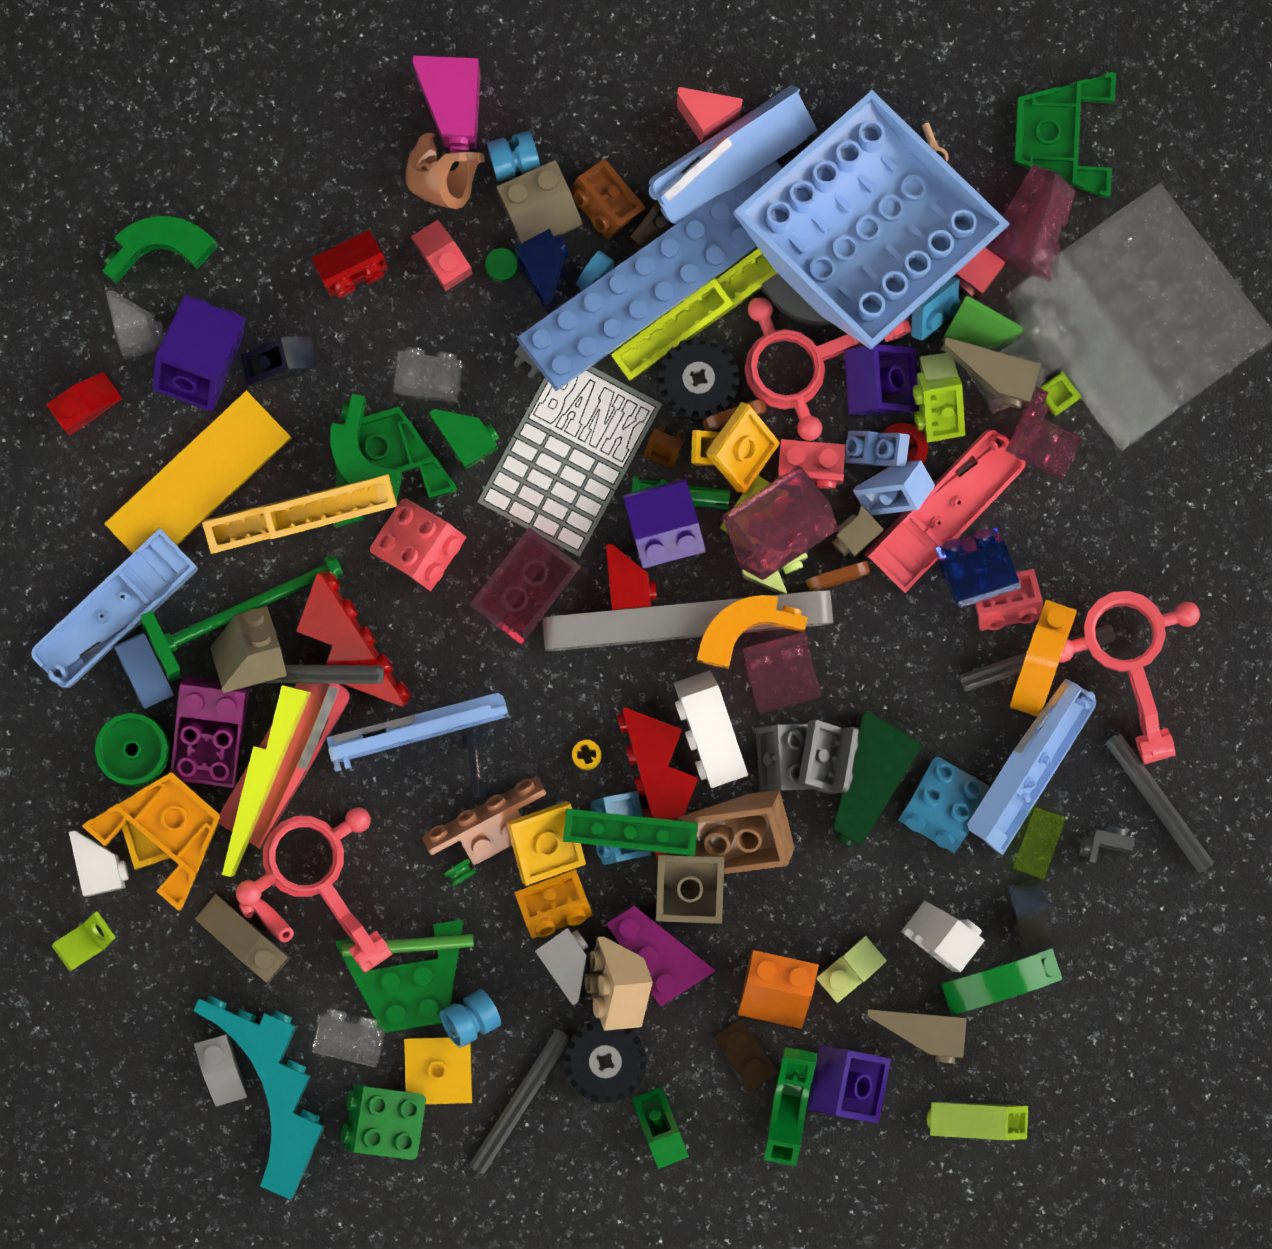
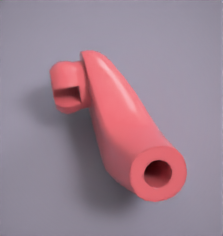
M261 898L252 906L239 904V909L245 918H250L256 913L266 930L281 942H288L292 939L294 935L292 928Z

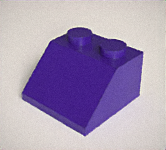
M877 344L872 350L866 346L844 350L849 414L878 416L908 414L919 411V405L915 404L913 397V386L918 385L916 348Z
M686 479L623 495L636 550L643 569L706 552Z
M819 1044L807 1110L879 1124L891 1059Z

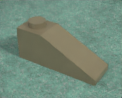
M948 337L945 338L942 349L995 397L1003 399L1002 404L1018 409L1022 405L1028 406L1041 364Z
M217 894L195 918L197 922L266 983L271 982L291 958Z
M866 1009L865 1016L929 1055H936L935 1062L955 1064V1057L963 1058L967 1018Z

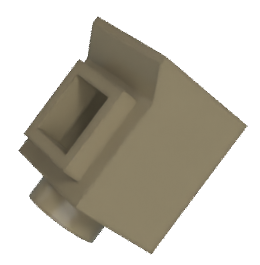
M861 506L857 517L852 514L836 528L837 535L832 544L844 557L849 554L852 558H855L881 535L884 529Z

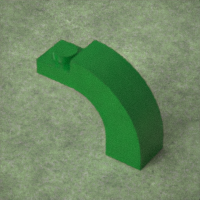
M170 216L149 217L134 222L114 237L122 249L119 252L114 250L103 263L106 267L102 272L114 284H117L140 257L155 250L175 252L198 270L215 251L218 244L203 229L187 220Z
M352 394L350 402L345 401L342 408L341 420L345 421V425L331 424L330 443L335 463L349 484L389 474L397 502L403 474L398 470L377 466L367 460L361 453L359 433L367 400L365 396Z
M1052 948L994 968L966 975L941 985L952 1016L1003 1001L1063 979Z
M787 1047L784 1049L772 1103L764 1161L796 1166L817 1053Z

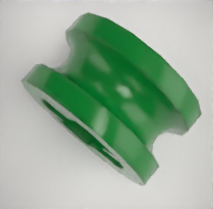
M469 859L462 861L444 873L445 877L451 878L452 882L450 885L452 888L477 873L475 869L469 867Z

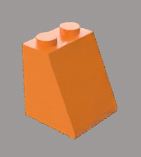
M752 950L738 1015L802 1029L812 999L819 964Z

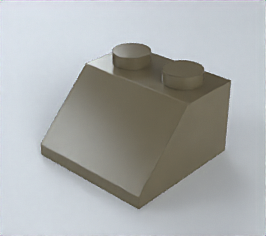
M556 160L497 186L498 196L524 252L583 226L571 192Z
M267 606L236 614L210 647L223 693L287 676L280 645Z
M658 855L656 922L722 924L724 857Z

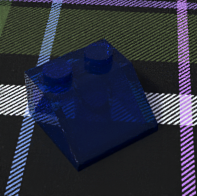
M549 228L515 247L517 260L547 315L554 310L566 271L565 259L568 258V249L559 234L553 236Z
M997 528L982 529L973 536L961 540L951 539L942 546L935 548L943 581L958 608L1021 588L1007 546Z

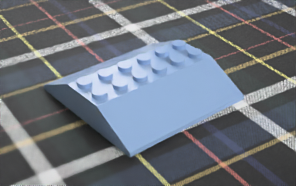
M873 90L733 213L774 270L819 315L871 350L1010 224Z

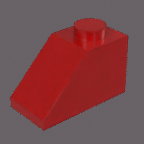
M102 372L73 385L46 405L64 431L71 436L123 398L107 375Z
M613 544L606 545L612 610L651 607V601L657 600L655 581H649L648 573Z

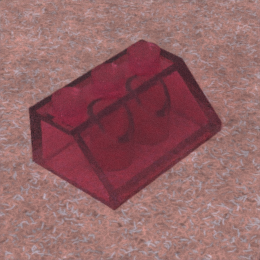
M799 465L722 515L740 568L761 580L766 579L839 530L829 501Z
M529 527L469 606L494 627L522 645L580 570L581 566Z

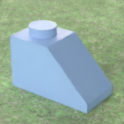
M917 460L907 462L906 467H888L857 485L853 492L861 506L870 515L918 510L935 487V484L922 461Z

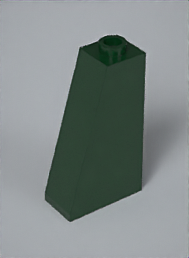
M867 710L861 717L858 728V749L854 756L852 768L853 779L848 792L841 793L832 830L837 832L835 839L850 848L853 847L854 843L862 846L923 745Z

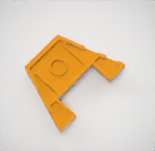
M171 772L123 802L109 808L106 812L87 821L82 827L104 846H107L128 821L131 822L178 864V867L156 892L180 911L186 902L222 816Z

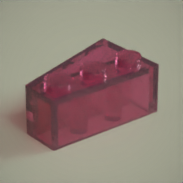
M1032 165L1003 215V218L1010 223L1009 226L991 241L986 248L1005 261L1004 266L1051 282L1053 274L1050 271L1054 255L1059 253L1061 245L1057 241L1061 227H1066L1076 191L1056 172Z

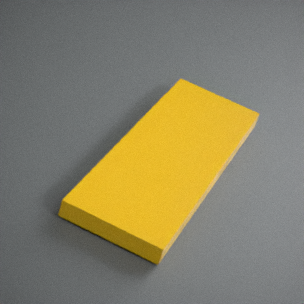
M246 390L104 524L132 554L159 528L178 546L292 438Z

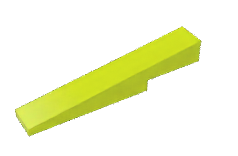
M756 249L720 277L711 280L612 353L611 356L628 380H633L667 356L668 351L672 347L678 346L679 342L683 340L687 342L761 289V285L777 274V272L760 249Z
M281 686L267 747L264 749L253 746L222 875L232 877L237 872L311 692Z

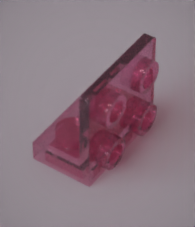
M1037 387L1030 403L1022 412L1005 451L1063 480L1068 473L1081 438L1043 419L1049 408L1043 405L1049 392Z
M806 631L742 649L741 653L758 713H767L821 697L808 649L809 641Z

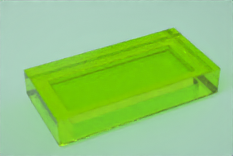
M1034 807L1012 869L1044 880L1065 817Z

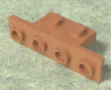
M537 776L531 779H524L517 783L513 789L490 797L483 805L473 810L462 812L453 821L432 828L422 839L430 855H434L460 841L472 864L475 866L512 846L506 822L522 817L518 809L546 795V791Z

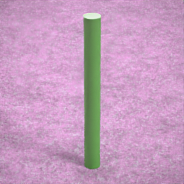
M473 934L384 940L391 953L474 947ZM355 943L342 944L343 957L352 956L348 949L354 946Z

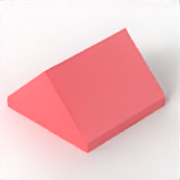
M678 87L677 108L702 144L712 138L715 133L721 132L740 119L743 99Z

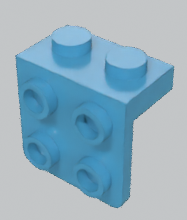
M950 278L912 313L911 337L924 340L947 320L956 315L960 308L958 278Z
M935 757L898 821L907 825L912 831L919 832L931 839L938 846L955 853L970 831L967 825L990 787L946 760Z

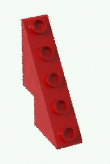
M320 571L316 575L296 632L333 645L326 665L382 666L384 669L383 682L378 684L344 685L404 707L408 703V699L411 698L408 688L402 681L397 683L391 673L394 668L385 654L379 655L373 645L376 643L373 634L367 626L362 628L356 619L358 612L349 599L344 600L338 589L341 586L335 575L331 571Z
M624 707L623 713L618 714L617 719L621 733L628 732L631 745L625 747L630 765L637 764L640 776L634 778L639 797L646 795L649 808L643 809L644 816L647 818L678 821V818L685 814L698 781L697 777L669 767L682 729ZM655 852L658 860V855H669V853Z

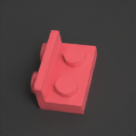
M781 439L777 479L784 480V485L801 487L804 482L817 483V488L836 489V484L842 485L844 480L845 444Z
M1034 569L970 582V589L978 615L979 630H999L1007 625L1016 623L1028 624L1040 618L1043 609V599Z

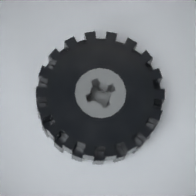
M699 337L692 338V341L688 342L683 340L675 348L672 347L668 351L667 356L663 358L658 373L660 397L666 403L667 408L671 412L678 414L679 418L683 420L685 418L691 419V422L704 420L730 408L739 387V369L734 362L733 355L728 353L722 344L719 343L717 345L713 343L712 339L706 338V341L699 340Z
M599 1020L585 1025L571 1038L565 1051L564 1068L569 1082L584 1098L596 1101L597 1103H613L631 1095L641 1084L646 1071V1052L642 1041L631 1028L604 1031Z

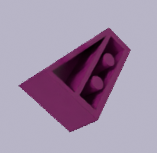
M635 906L607 923V926L622 947L644 958L653 981L650 992L660 1007L716 971Z

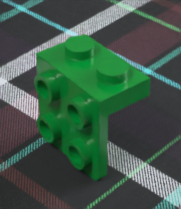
M353 1083V1090L348 1092L346 1099V1109L349 1110L348 1123L343 1125L341 1132V1142L344 1143V1149L354 1153L414 1160L418 1156L426 1103L425 1096L419 1093L374 1088Z

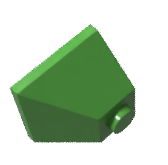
M966 296L947 329L943 340L948 337L992 350L1014 344L1024 327L973 298Z

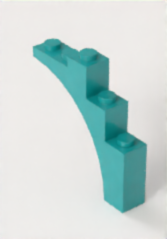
M209 995L207 1001L198 999L193 1011L217 1024L238 1043L251 1060L263 1084L270 1109L272 1136L269 1160L260 1187L291 1200L296 1193L325 1127L324 1124L319 1123L320 1116L305 1109H302L301 1114L295 1112L311 1075L304 1073L306 1066L288 1059L287 1064L282 1063L297 1028L296 1025L290 1023L293 1017L274 1010L272 1015L264 1013L259 1024L255 1022L256 1015L239 1009L237 1014L225 1009L226 1002Z

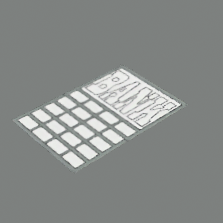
M592 366L558 391H555L548 380L544 378L477 502L580 557L660 410L662 403Z

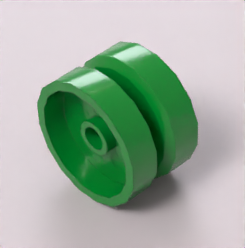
M127 713L115 716L104 724L96 738L95 755L98 766L107 777L125 786L141 787L154 783L164 775L170 765L172 746L169 735L160 724L144 715ZM132 743L138 746V752L134 756L127 754L131 751L130 745Z

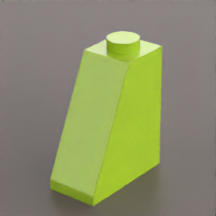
M931 1102V1108L927 1114V1125L930 1128V1136L992 1140L1027 1139L1028 1106Z

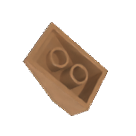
M780 790L747 794L678 818V821L698 823L695 856L724 857V874L788 866L795 849Z

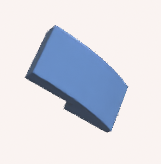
M848 431L844 463L906 467L910 435L872 431Z
M144 633L114 646L125 673L129 677L144 709L174 695Z

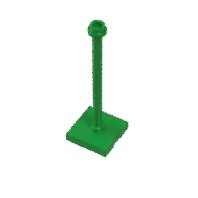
M327 556L323 558L324 565L172 635L169 632L163 634L153 611L141 615V625L168 682L170 683L181 678L180 668L173 655V652L177 651V646L229 623L236 614L264 607L314 584L317 573L322 570L325 572L331 571L338 579V576L343 574L335 556L331 558Z

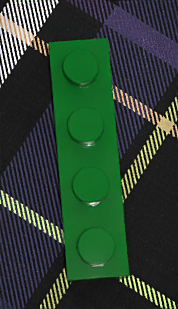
M566 809L563 842L695 856L698 823Z

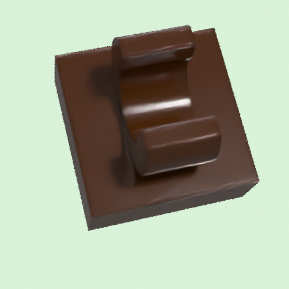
M662 425L658 430L653 429L643 457L673 469L684 441L681 440V432L678 431L676 437L664 433L666 426Z

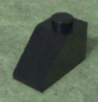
M311 336L281 337L241 354L247 386L297 376L317 367Z

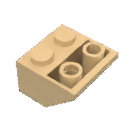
M604 936L597 937L595 949L590 952L589 974H585L584 978L585 990L587 993H591L593 999L594 1015L596 1018H600L604 1031L642 1027L653 983L646 962L640 955Z

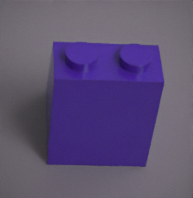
M185 295L155 356L153 390L213 412L243 338L245 318L232 310H223L210 305L205 300L194 299Z

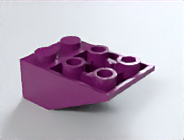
M187 676L182 680L179 687L171 772L181 781L235 788L247 717L250 686L223 693L220 681Z

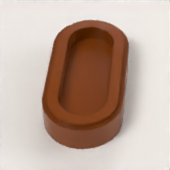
M763 399L746 403L752 407L758 416L765 414L767 411ZM737 407L704 419L702 423L705 431L717 432L722 430Z
M864 561L814 576L805 581L809 592L821 591L868 576L871 571L868 561Z

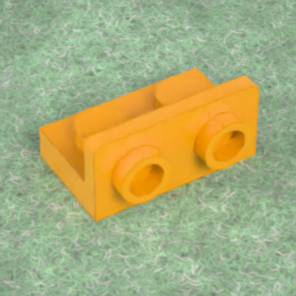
M576 869L514 892L531 938L547 937L557 929L568 925H579L587 918L593 916Z

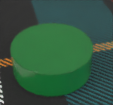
M498 248L488 254L485 268L490 278L498 282H505L515 276L518 263L516 256L510 250Z

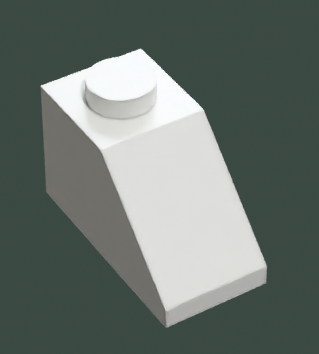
M69 832L84 897L126 888L124 881L129 880V874L125 861H120L118 855L81 832Z

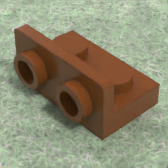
M606 159L580 175L569 189L575 205L585 212L595 229L608 240L614 237L620 228L642 214L646 208Z

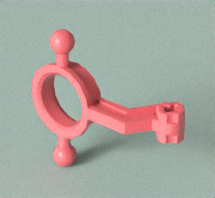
M756 297L750 301L747 310L751 319L759 322L764 336L756 340L747 353L744 367L747 385L758 400L763 399L764 404L769 407L783 410L795 408L800 420L797 425L798 434L804 440H816L822 434V423L815 416H811L806 403L814 398L822 386L825 373L824 361L843 354L844 350L861 347L863 344L847 334L817 346L813 340L801 332L788 329L776 330L771 320L773 313L771 302L764 297ZM906 318L884 338L885 341H893L910 333L911 326L908 319ZM780 341L794 342L807 351L812 359L814 371L812 380L805 389L796 394L782 395L774 393L765 387L759 378L757 363L762 351L772 343Z
M1131 591L1112 592L1098 599L1088 611L1083 627L1084 637L1071 641L1067 639L1059 663L1067 662L1073 657L1074 653L1088 649L1092 657L1104 667L1128 673L1138 705L1140 727L1143 734L1137 736L1135 740L1139 756L1143 765L1176 756L1168 728L1159 729L1158 712L1143 667L1150 664L1161 652L1166 636L1165 627L1174 624H1180L1184 627L1193 626L1200 618V610L1196 604L1186 601L1178 604L1175 611L1161 615L1158 607L1144 595ZM1113 607H1131L1146 616L1152 629V641L1150 647L1143 655L1135 659L1120 660L1110 657L1101 649L1096 640V623L1104 612Z
M354 807L347 812L345 821L333 829L326 822L312 816H295L280 822L269 833L263 847V867L266 874L256 881L245 880L241 882L236 889L237 900L245 906L255 905L260 900L262 892L273 884L280 891L294 897H312L320 893L346 934L355 943L348 950L364 973L392 955L386 942L377 931L368 935L332 885L338 879L344 865V848L340 839L351 832L361 833L366 831L371 823L369 812L364 808ZM295 828H311L319 831L328 840L332 849V864L328 873L320 881L311 885H297L288 881L279 872L275 862V850L279 840L288 831Z

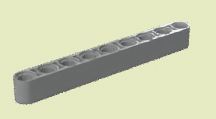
M831 591L770 595L778 597L776 610L782 611L783 606L802 610L801 615L808 617L806 627L834 624ZM744 598L542 618L545 651L703 637L709 624L723 609ZM757 625L743 633L782 630L786 628L773 625Z

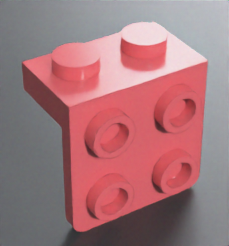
M405 498L399 502L372 543L370 552L407 574L424 588L432 591L436 583L442 578L443 572L453 557L459 552L466 536L445 520Z

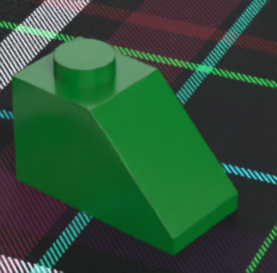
M437 409L429 412L431 419L465 470H468L498 450L495 441L499 439V436L490 422L484 425L480 418Z
M662 1086L631 1098L658 1169L688 1158L689 1155Z

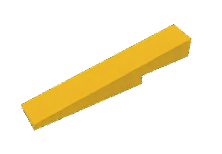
M389 474L209 518L202 522L210 552L213 554L397 506Z

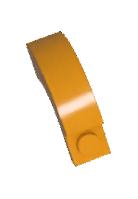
M760 595L736 601L723 609L709 624L702 638L696 662L729 669L734 644L738 637L747 629L757 625H773L804 632L808 617L802 616V610L793 607L783 606L782 611L776 610L778 597Z
M1049 600L1045 601L1012 696L1010 708L1036 717L1044 709L1077 610Z

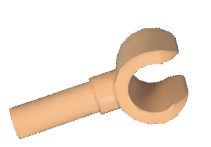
M923 124L922 129L928 145L935 152H940L943 159L947 162L949 158L948 153L945 149L938 146L930 124Z

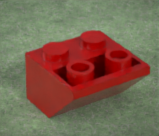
M370 230L311 258L331 298L336 295L338 298H343L356 290L354 286L364 281L367 284L376 282L385 276L383 272L388 270L386 260Z

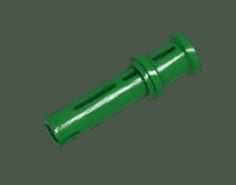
M633 476L631 493L667 484L669 481L663 478L659 481L640 480L638 476ZM688 485L694 506L728 510L730 489Z

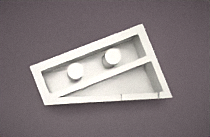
M709 670L675 682L674 686L679 698L675 705L680 720L686 719L690 731L685 732L689 747L691 751L697 749L700 761L695 762L701 781L707 779L710 787L714 788L748 776L719 686L712 672Z
M926 901L922 903L901 931L952 972H961L985 941L979 936L982 930L970 920H958Z

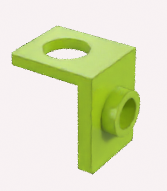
M96 911L82 925L54 942L52 947L68 970L72 971L103 951L116 937ZM95 924L101 928L104 937L98 932Z

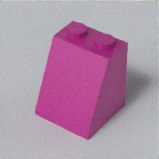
M413 55L415 74L444 148H450V152H469V149H477L481 75L478 59Z

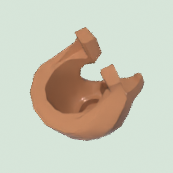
M423 134L408 157L405 177L408 189L413 194L432 204L451 209L462 208L470 198L477 165L480 162H485L484 154L479 152H450L444 154L437 162V148L433 140L435 134ZM455 161H459V166L455 170L450 171L452 164Z

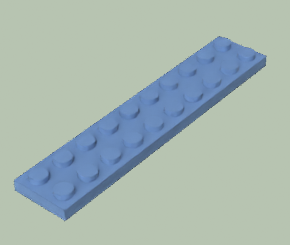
M776 160L735 188L719 194L518 336V343L555 391L561 389L758 248L733 213L782 169Z

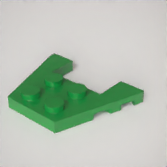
M1116 72L1106 73L1093 79H1084L1067 86L1055 87L1018 97L1014 164L1101 198L1109 199L1111 196L1112 168L1078 165L1081 102L1107 104L1115 102Z
M399 406L363 417L359 433V446L361 453L367 460L377 466L398 470L402 473L420 468L430 500L457 491L455 483L448 476ZM336 465V487L349 484ZM362 515L334 524L337 529L363 521L364 517Z
M463 920L433 924L435 937L461 935ZM351 939L336 941V946L341 955L342 944L354 943ZM460 948L437 950L438 959L375 970L371 969L366 973L362 971L352 956L343 957L382 1033L442 1023L439 1013L451 1005Z

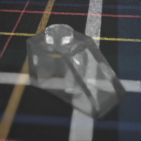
M112 290L107 291L106 296L121 355L128 359L158 351L161 341L165 337L162 322H156L150 312Z

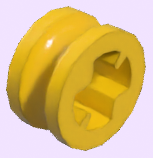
M582 740L574 746L572 758L578 768L592 770L601 761V750L595 742ZM588 746L590 751H596V758L591 757L593 762L585 764L584 759L577 758L578 752L582 753L581 748Z

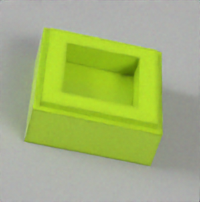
M1063 371L1035 391L1054 417L1081 399V395Z

